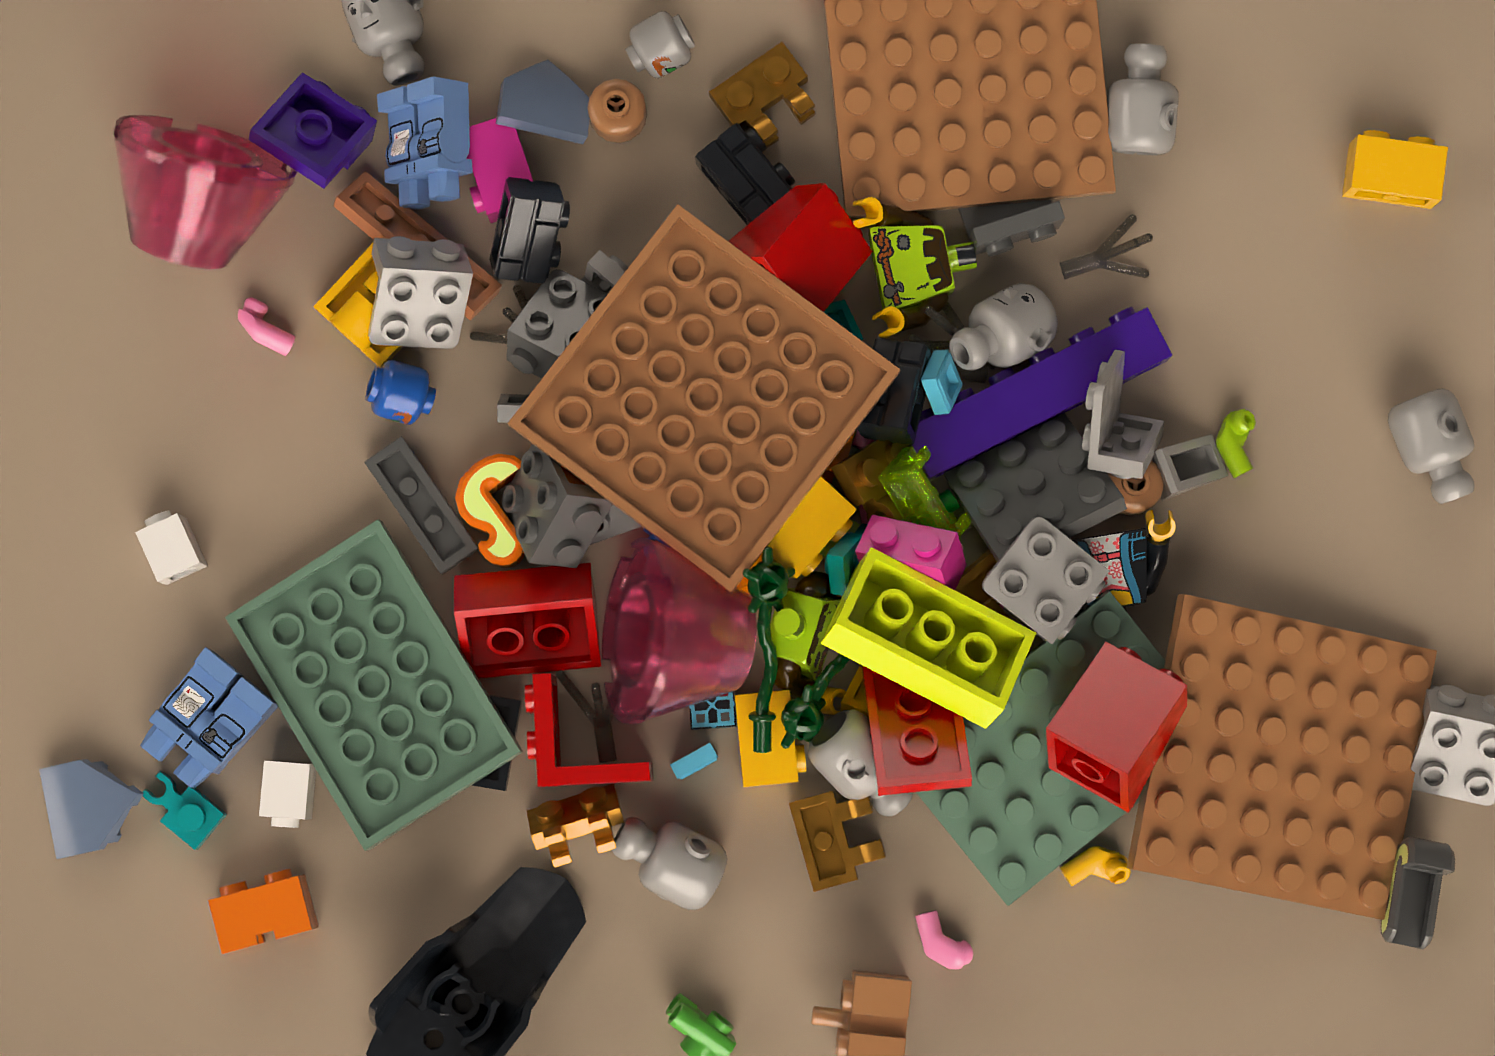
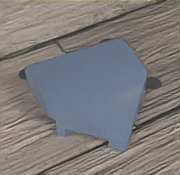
M545 60L504 78L500 89L496 124L584 144L588 137L590 120L587 109L589 97L549 60Z
M82 759L39 769L56 859L105 849L107 843L118 842L122 836L120 828L131 807L139 804L144 793L134 785L127 786L108 771V765L103 761L90 762L88 759Z

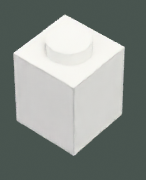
M164 511L144 521L146 527L135 532L159 583L168 585L208 566L185 516L178 513L171 515L170 511Z
M264 761L259 816L272 817L271 826L299 828V819H312L316 769L313 764Z

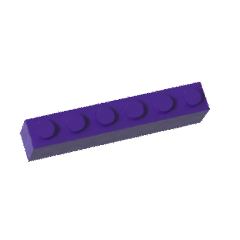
M1131 306L1116 313L1108 319L1111 326L1095 333L1093 327L1080 331L1068 339L1071 346L1057 353L1050 347L1033 355L1028 359L1031 366L1016 374L1012 367L995 374L988 379L990 387L976 394L972 388L959 392L950 414L935 415L931 408L922 411L915 442L908 446L920 466L919 469L925 481L928 483L944 475L945 472L1086 403L1090 383H1097L1101 363H1108L1114 350L1125 351L1122 384L1167 362L1173 355L1148 307L1135 312Z

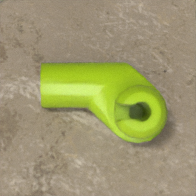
M1246 409L1231 411L1223 419L1216 437V447L1233 479L1254 469L1243 446L1249 431L1254 429L1256 420L1254 415Z

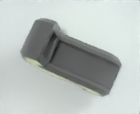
M1411 836L1404 839L1398 845L1385 919L1381 920V935L1385 942L1424 949L1431 943L1434 935L1442 876L1455 871V854L1449 844Z

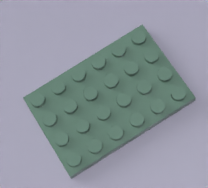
M379 519L225 617L364 851L371 850L523 753L520 745L465 655L460 650V647L383 521Z
M1106 590L1075 615L1077 621L1063 639L1059 640L1057 638L1053 644L1044 640L1027 654L1005 709L986 729L963 717L972 774V786L916 792L1007 906L1011 905L1126 813L1123 809L1051 770L1048 763L1046 727L1105 642L1117 648L1127 647L1135 651L1142 658L1143 662L1158 670L1164 668V658L1109 590ZM1139 795V797L1137 798V800H1136L1134 806H1135L1137 803H1139L1140 795Z

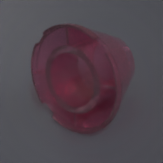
M128 115L117 119L113 134L130 240L139 249L163 260L202 269L225 268L294 184L296 170L291 168V172L286 169L287 165L241 136L202 124H197L196 131L171 127L173 119L162 116Z
M638 538L631 543V548H636L630 558L621 557L615 570L607 598L602 633V660H610L612 683H604L605 694L613 715L619 722L624 724H639L738 690L744 684L751 669L757 632L756 614L748 611V606L752 599L746 591L736 587L731 594L682 555L656 539Z

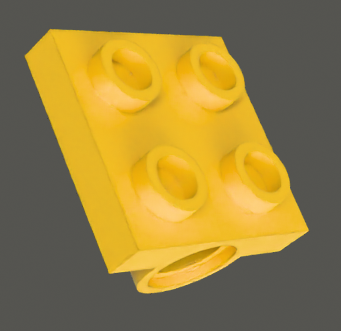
M372 243L313 307L378 367H382L403 346L375 345L370 342L368 336L378 283V275L372 257Z

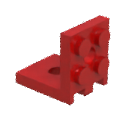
M552 673L532 674L533 684L525 685L526 713L534 714L535 731H527L528 759H536L537 787L653 781L651 762L561 766L557 676Z

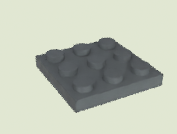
M1065 413L944 473L948 486L997 562L1034 517L1046 519L1070 538L1127 509L1123 495L1106 472L1088 469L1089 451L1082 449L1083 438Z

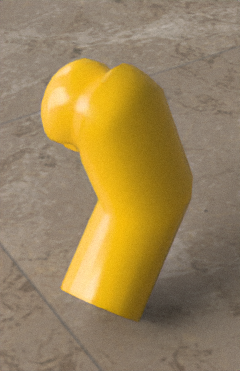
M1100 846L1088 848L1059 867L1071 887L1091 874L1108 879L1115 884L1125 882L1131 874V869L1126 868L1128 860L1124 855Z

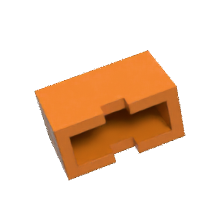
M289 868L264 875L265 885L248 889L246 881L220 887L221 897L210 899L208 902L221 953L225 954L264 943L263 933L273 930L275 938L279 939L319 928L305 874L293 877Z

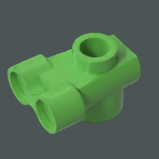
M681 993L676 995L666 1010V1015L669 1016L668 1024L683 1035H687L680 1043L681 1048L687 1055L729 1056L733 1051L736 1041L730 1032L734 1027L721 1014L711 1011L707 1016L697 1008L695 1003Z

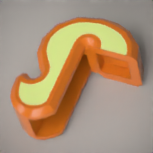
M507 454L487 456L476 462L460 478L455 495L458 511L462 518L472 528L489 534L487 541L479 542V551L486 560L500 568L518 565L525 555L517 539L514 525L492 495L512 482L515 474L521 468V460L515 455Z

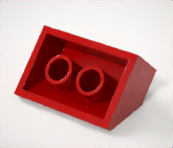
M581 563L577 568L549 566L454 576V616L460 650L465 655L478 678L602 667L591 563Z

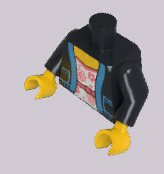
M1149 510L1146 513L1148 535L1146 528L1072 540L1110 571L1103 579L1106 582L1105 586L1096 598L1106 590H1109L1126 612V607L1146 603L1147 596L1156 591L1167 565L1170 537L1176 529L1171 510H1168L1167 521L1159 525L1154 524L1153 510ZM1085 602V604L1081 607L1078 613L1085 607H1087L1089 604Z

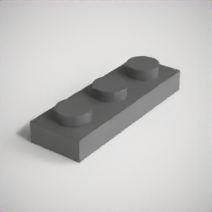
M402 436L364 462L441 575L479 550L473 538Z

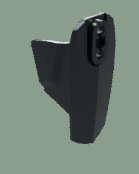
M520 867L473 914L449 927L442 935L427 940L369 1005V1019L376 1027V1031L366 1055L505 1056L527 1028L531 1010L537 1003L549 978L586 923L581 901L570 882L566 878L547 870ZM433 1029L439 1030L444 1037L442 1045L429 1048L426 1045L428 1032Z

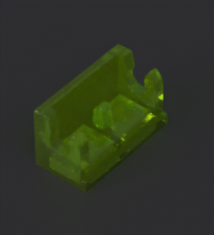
M913 446L903 448L878 476L903 520L957 532L960 540V536L970 526L971 519L967 512H965L956 522L953 512L948 513L938 496L939 492L936 487L931 485L923 472V465L931 457L928 447H922L918 453H916Z

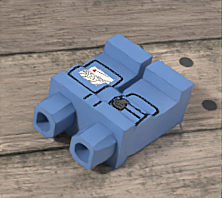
M433 76L408 84L407 87L401 86L377 94L378 112L388 113L390 143L386 148L385 157L389 168L384 169L385 183L399 185V206L410 209H423L430 207V200L443 202L460 199L459 177L473 173L472 159H466L470 148L468 83Z
M207 647L199 654L194 661V666L165 699L159 710H156L148 721L153 726L140 745L161 762L176 744L184 749L188 755L173 773L190 788H196L211 773L220 774L227 763L278 708L274 700Z

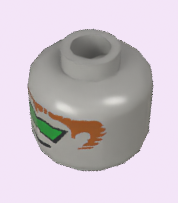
M660 11L630 29L632 45L625 48L637 72L646 69L652 77L659 79L686 65L691 59L690 49L695 47V43L679 14L672 17L668 12Z

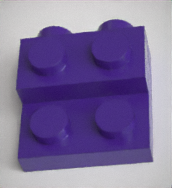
M302 72L250 129L249 140L325 189L343 167L348 170L373 141L377 120L371 117L362 107L353 105L334 93L325 83L316 81Z

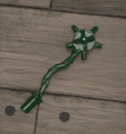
M770 546L764 548L761 562L751 569L745 568L742 573L744 577L749 579L748 591L753 597L748 606V611L755 613L759 609L757 630L765 660L763 679L756 700V711L748 715L749 719L753 721V751L756 753L772 751V721L776 718V714L769 711V702L778 669L776 647L772 641L770 629L772 607L777 612L784 609L782 598L787 595L789 578L795 574L793 567L784 568L780 563L773 560V549Z
M839 653L816 678L813 686L806 685L801 697L791 699L786 704L781 713V721L786 731L781 742V746L784 749H788L795 739L811 742L813 737L819 733L824 724V716L820 710L826 705L825 699L821 697L832 678L849 662V658Z

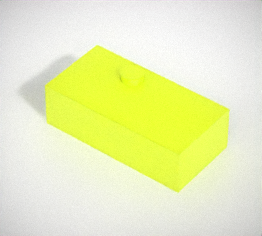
M870 547L855 568L820 644L986 729L1005 709L1036 632Z

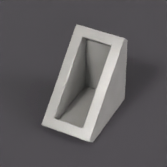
M1213 434L1161 448L1154 452L1155 454L1152 458V461L1159 468L1164 483L1161 495L1162 501L1228 476L1221 455L1216 447Z

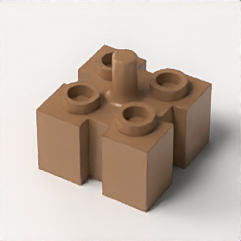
M852 970L851 980L843 979L840 998V1007L842 1009L814 1006L811 1023L812 1025L838 1028L835 1054L837 1056H905L906 1029L912 981L905 975Z

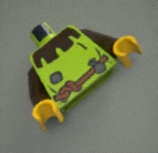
M873 197L854 201L853 206H861L866 213V218L853 220L854 226L857 228L873 224L878 226L869 228L868 232L870 248L873 250L872 259L882 310L874 314L872 320L881 318L888 326V329L878 334L880 338H889L899 331L925 326L947 306L948 295L952 294L955 289L952 273L977 268L973 242L947 246L943 226L934 225L929 217L913 211H904L896 206L881 204Z
M811 572L797 583L796 588H788L787 595L782 598L784 609L778 612L775 610L770 623L771 637L776 647L778 660L775 684L782 690H790V694L796 697L802 696L806 685L813 686L816 678L822 672L829 650L828 647L820 643L842 596L830 594L829 575L827 573ZM827 687L821 697L825 699L826 705L820 711L823 714L830 715L840 712L834 709L833 700L834 697L843 698L846 691L840 688Z

